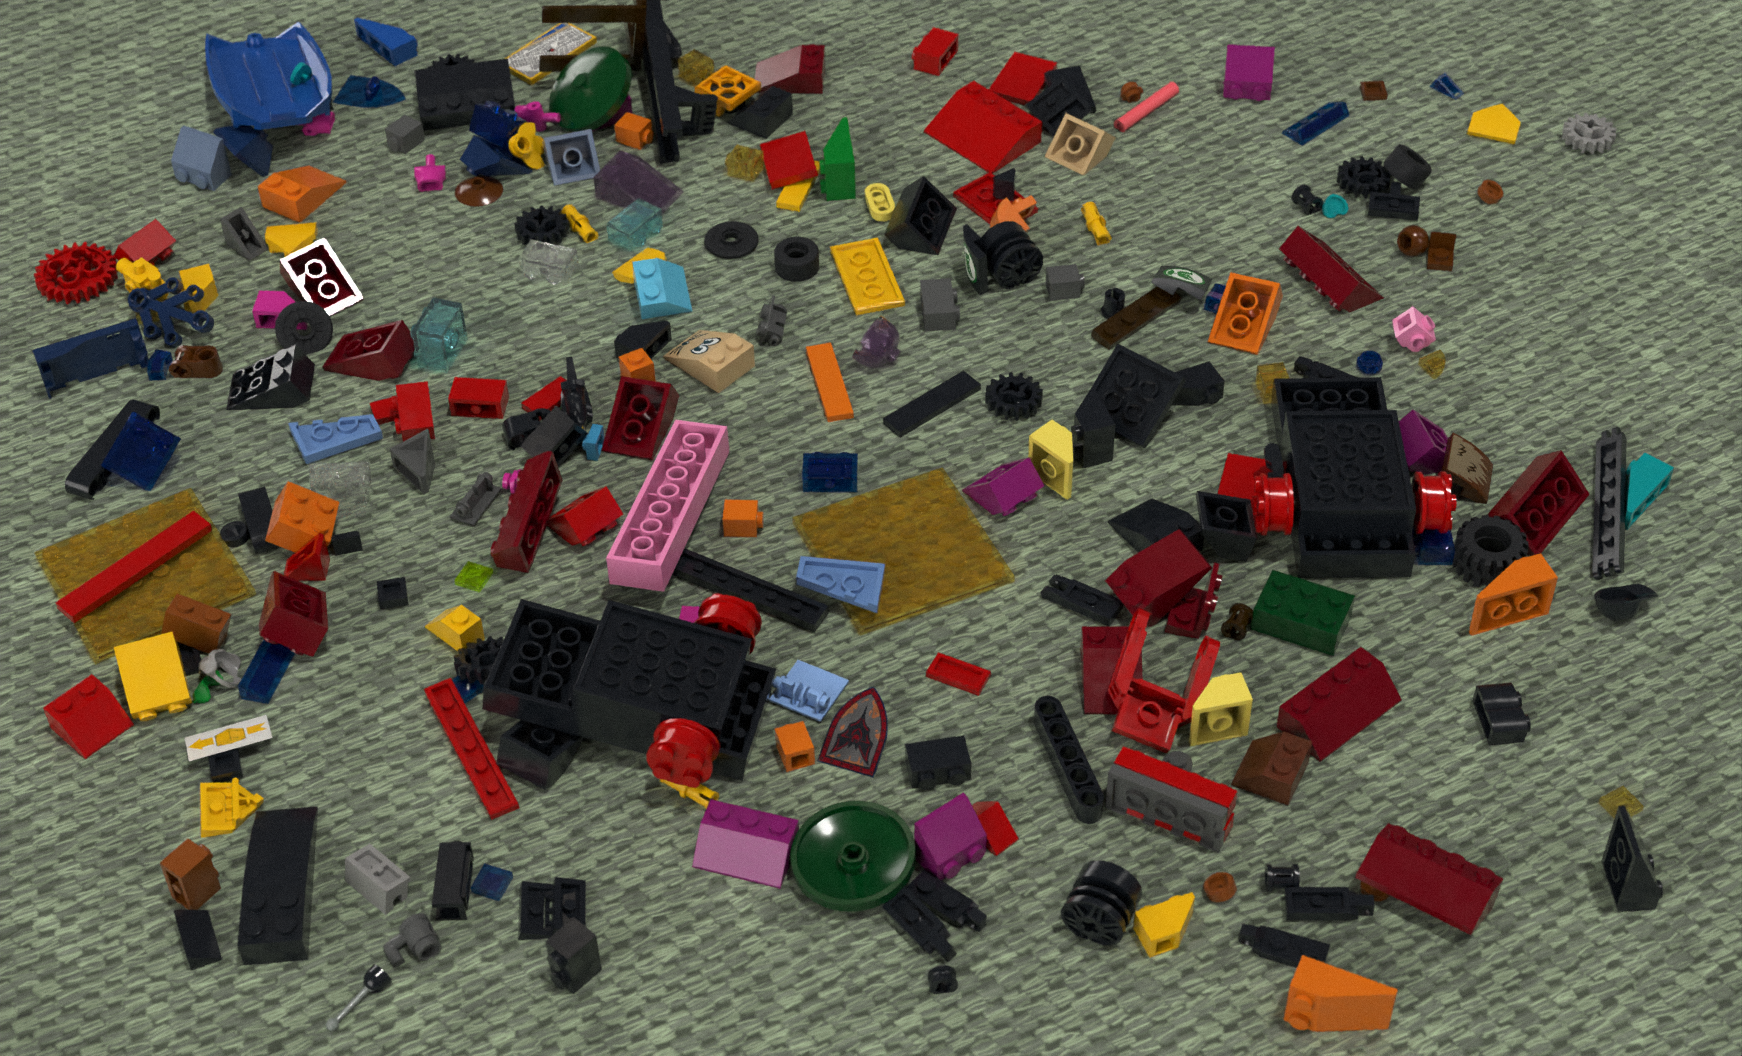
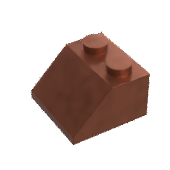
M1284 731L1252 740L1231 785L1289 806L1309 763L1312 741Z

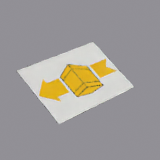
M267 715L185 737L188 759L192 761L272 738Z

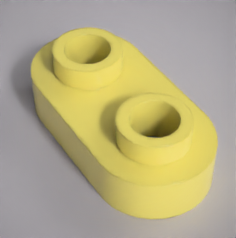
M881 183L868 185L865 189V201L871 217L876 221H889L895 210V204L889 188Z

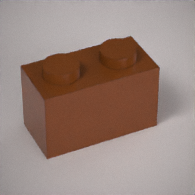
M176 594L165 611L161 634L173 632L177 642L209 654L212 650L220 649L228 633L231 614Z
M189 838L160 862V866L172 898L188 910H198L221 889L218 880L219 873L212 862L213 854L205 845L200 844L198 846Z

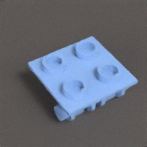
M797 660L786 676H777L775 678L773 687L777 689L769 701L821 722L849 683V680Z

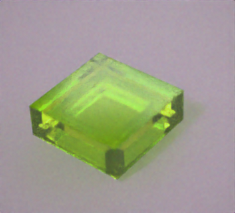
M467 561L455 578V585L481 592L493 575V569Z

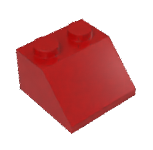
M607 486L583 494L550 516L547 526L572 546L581 543L583 547L596 539L595 533L601 529L603 532H606L618 524L616 519L622 516L623 512Z
M93 674L43 707L50 728L84 759H87L134 726V723L110 689Z

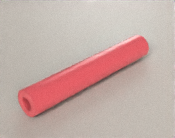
M1169 82L1114 121V127L1125 132L1179 93L1178 85L1174 82Z

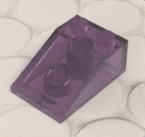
M621 150L593 177L597 199L658 220L683 193L682 189L641 157Z

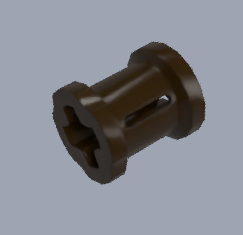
M1235 603L1229 609L1230 616L1222 624L1221 632L1226 637L1241 641L1246 636L1247 625L1252 623L1253 610L1245 604Z

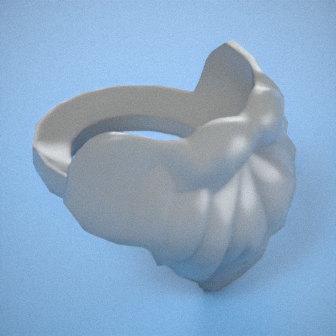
M224 649L212 650L199 663L198 673L203 679L208 675L223 686L235 688L241 683V678L237 676L241 659L236 654L226 652ZM221 667L233 677V682L221 679L215 673L216 670Z

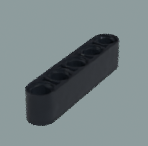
M134 399L130 400L68 474L65 481L66 492L94 500L95 498L92 497L108 483L109 480L107 479L124 463L122 462L123 459L134 451L138 446L136 443L140 438H144L152 428L153 422L159 420V407Z
M1042 696L1035 702V728L1075 816L1082 823L1094 824L1101 819L1103 814V792L1061 702L1053 696Z

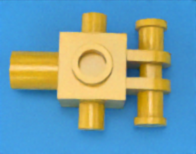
M142 257L134 261V263L126 258H122L116 264V270L123 274L126 282L124 285L129 293L137 288H145L150 291L165 283L161 278L159 269ZM168 293L156 300L160 302L167 300Z

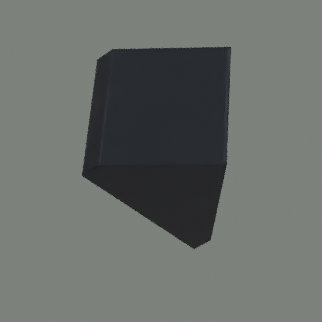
M1014 168L993 177V196L995 198L1005 199L1007 197L1008 200L1014 201L1016 170Z
M359 531L332 535L331 537L335 556L363 551Z

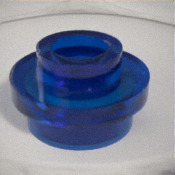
M1369 350L1361 353L1357 358L1356 366L1358 370L1365 374H1376L1382 370L1383 361L1379 353Z

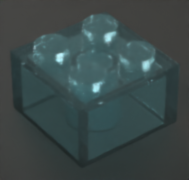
M433 297L428 306L424 307L421 317L417 323L413 324L410 333L415 347L414 356L417 358L419 368L448 373L468 341L462 303Z

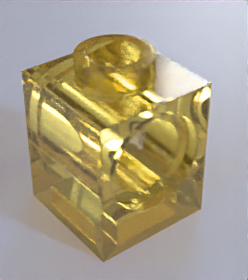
M695 49L678 59L679 76L688 82L692 81V84L695 86L715 73L714 60Z
M737 144L731 153L727 154L725 159L728 175L754 182L764 169L763 151Z
M1283 362L1257 365L1255 383L1258 390L1262 392L1260 396L1263 404L1271 403L1274 379L1289 378Z

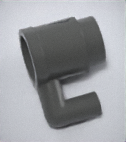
M422 913L412 915L403 921L399 927V934L383 946V950L394 968L405 963L398 950L405 944L409 946L412 953L421 961H427L437 956L442 948L439 936L432 927L427 915Z

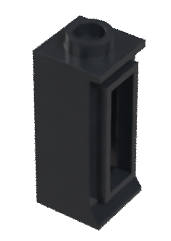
M453 841L439 844L432 898V908H437L435 920H467L465 910H468L474 861L471 842Z

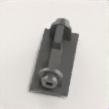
M774 295L768 304H763L759 318H762L763 321H760L756 331V335L760 336L758 345L765 341L769 342L771 346H778L783 339L787 310L785 306L774 303Z
M484 472L477 476V481L461 501L457 502L456 509L450 515V518L473 526L477 523L502 490L500 487L493 485V477L490 473Z

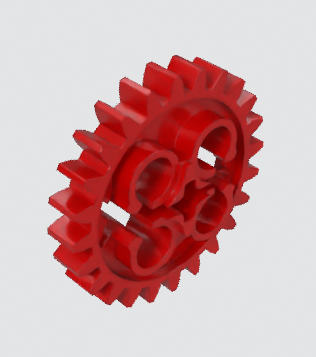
M75 242L71 248L63 245V250L61 251L56 248L54 249V255L46 254L47 260H39L40 266L35 267L36 273H34L37 289L40 290L42 296L46 295L48 300L55 298L56 303L65 299L66 304H69L71 300H75L78 304L82 298L90 301L91 295L100 297L99 291L107 292V286H113V280L118 279L117 272L119 271L116 270L117 261L115 256L112 255L111 250L106 251L104 245L98 248L97 244L93 243L89 247L87 242H84L81 246H78Z

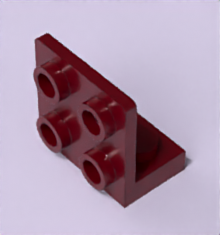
M1213 563L1204 590L1192 588L1169 611L1164 632L1199 639L1201 631L1208 630L1211 620V614H1208V612L1214 613L1218 599L1214 591H1219L1222 575L1218 574L1219 563Z

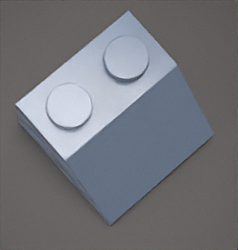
M187 126L181 127L171 159L175 177L181 182L187 181L201 189L207 188L215 191L232 175L223 138Z
M591 129L543 139L542 144L546 162L554 186L601 177Z

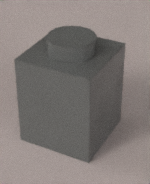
M403 115L385 129L387 145L392 151L407 154L425 140L422 123L407 115Z
M1076 264L1046 267L1045 285L1050 301L1080 298L1081 289L1085 288L1083 274H1079Z

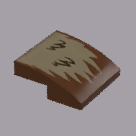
M1452 433L1447 439L1442 471L1451 474L1452 482L1461 486L1460 495L1477 503L1487 504L1493 464L1479 448L1463 437Z

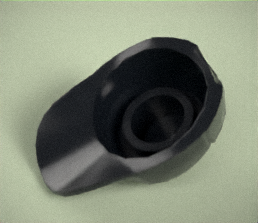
M1631 584L1600 589L1594 596L1600 613L1610 620L1616 621L1634 618L1638 613L1641 603L1657 598L1658 594L1645 585Z

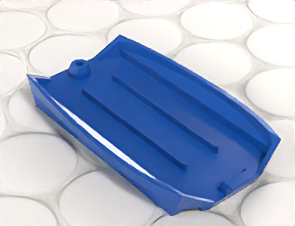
M299 21L277 37L264 39L261 34L252 33L247 36L246 41L232 43L206 33L205 55L210 83L216 98L229 113L234 128H239V125H253L256 130L307 124L312 122V117L325 113V116L330 115V101L332 97L330 69L319 46ZM303 62L310 66L312 76L310 80L296 86L290 81L291 74L298 63Z

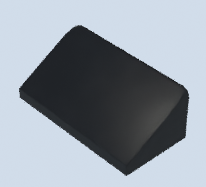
M175 910L174 915L191 971L223 960L208 910Z

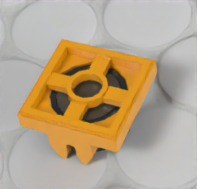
M725 65L694 88L695 93L714 94L718 97L716 116L720 117L723 113L731 114L740 111L746 105V100L761 89V82Z

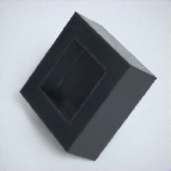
M405 577L377 581L380 609L409 605Z
M238 748L208 756L213 783L230 781L235 777L237 779L244 777Z

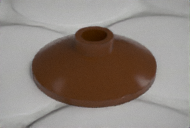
M490 176L467 178L459 183L455 189V197L459 202L474 207L491 204L498 200L503 193L501 182Z

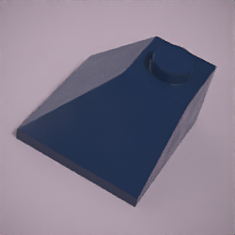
M232 125L216 128L213 131L217 137L223 138L224 145L235 157L260 176H268L273 145L266 139L269 135L264 130H256L251 125H239V128H234Z
M475 135L460 158L467 166L466 170L475 176H479V174L484 176L520 175L533 172L531 168L527 167L525 163L515 157L507 148Z

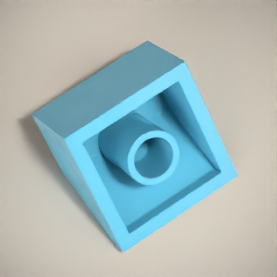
M660 258L632 262L633 278L642 319L692 312L682 266Z

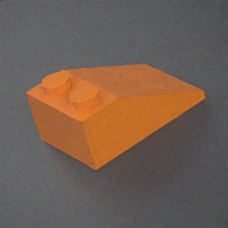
M304 166L273 173L258 186V191L263 208L301 223L347 182L314 167Z
M1230 272L1208 343L1258 355L1280 307L1283 297L1280 283Z
M1541 553L1515 560L1477 595L1469 628L1471 636L1549 614L1558 577Z
M1302 955L1289 987L1284 1021L1289 1022L1295 1029H1309L1314 1032L1388 1029L1398 989Z

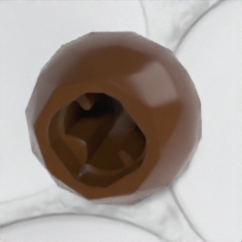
M1410 225L1400 231L1397 244L1399 250L1404 255L1416 257L1426 251L1429 245V237L1422 227Z

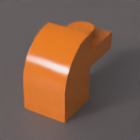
M1030 195L1025 199L1018 198L1011 203L1006 197L992 216L990 228L1001 222L1014 221L1020 224L1027 233L1030 228L1023 218L1030 215L1037 204L1036 200Z

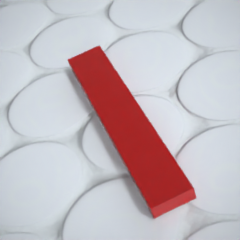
M192 511L55 602L57 609L73 623H76L213 531L211 524L198 513Z
M448 678L425 688V695L491 820L519 809V804L499 766L496 764L453 680Z

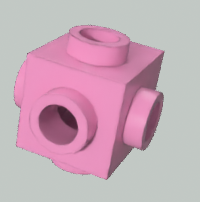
M1411 307L1392 320L1397 341L1402 347H1407L1412 352H1418L1436 340L1433 320L1428 315L1424 316L1415 307Z

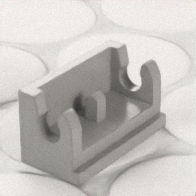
M371 844L345 858V882L383 914L386 915L393 910V901L397 896L402 902L407 898L408 883L411 877Z

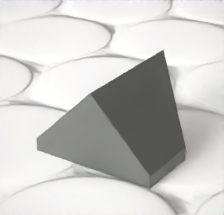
M426 429L390 449L393 467L424 495L429 492L435 468L429 430Z

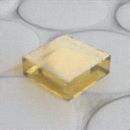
M1624 786L1599 799L1601 806L1613 818H1615L1618 806H1625L1630 817L1643 811L1644 808Z

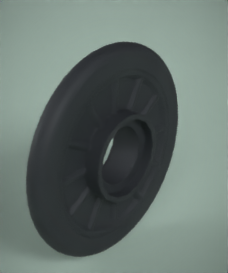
M737 221L723 222L713 226L704 238L705 247L710 253L726 259L740 258L750 254L757 247L759 241L758 233L753 227ZM728 238H736V239H737L736 241H731V242H730V241H726V239H728Z
M298 301L286 306L280 312L275 324V333L278 342L284 349L297 345L307 355L323 350L328 346L333 334V325L330 316L321 306L309 301ZM301 322H306L310 324L312 331L309 335L302 336L296 330L297 325Z

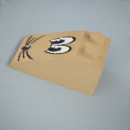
M698 330L663 356L664 359L717 393H720L755 367L754 345L734 333Z

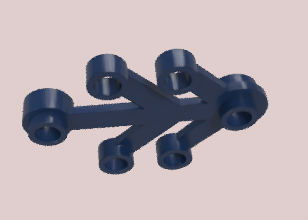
M171 277L164 284L150 291L145 288L132 290L128 296V303L134 312L140 313L145 337L154 340L160 338L162 334L161 328L153 322L150 311L153 310L158 312L165 334L164 342L170 347H177L182 343V336L175 331L171 317L190 323L200 333H207L214 327V319L206 311L199 310L191 313L177 308V306L189 300L193 302L200 301L204 296L203 290L193 284L181 292L183 289L182 282L175 277ZM176 283L175 288L171 289L172 285ZM197 290L196 295L192 296L193 292ZM168 292L175 295L163 302L156 300ZM155 329L154 333L150 335L151 330ZM176 336L175 340L171 342V339Z

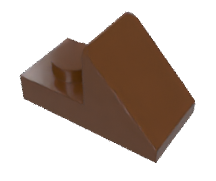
M1430 232L1426 269L1452 272L1457 234Z

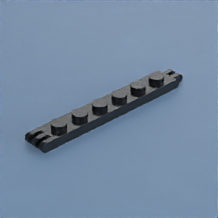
M1618 426L1612 428V436L1609 430L1602 431L1601 439L1596 441L1592 567L1593 577L1596 581L1603 578V572L1606 577L1613 576V570L1617 574L1624 573L1627 440L1625 434L1621 433Z

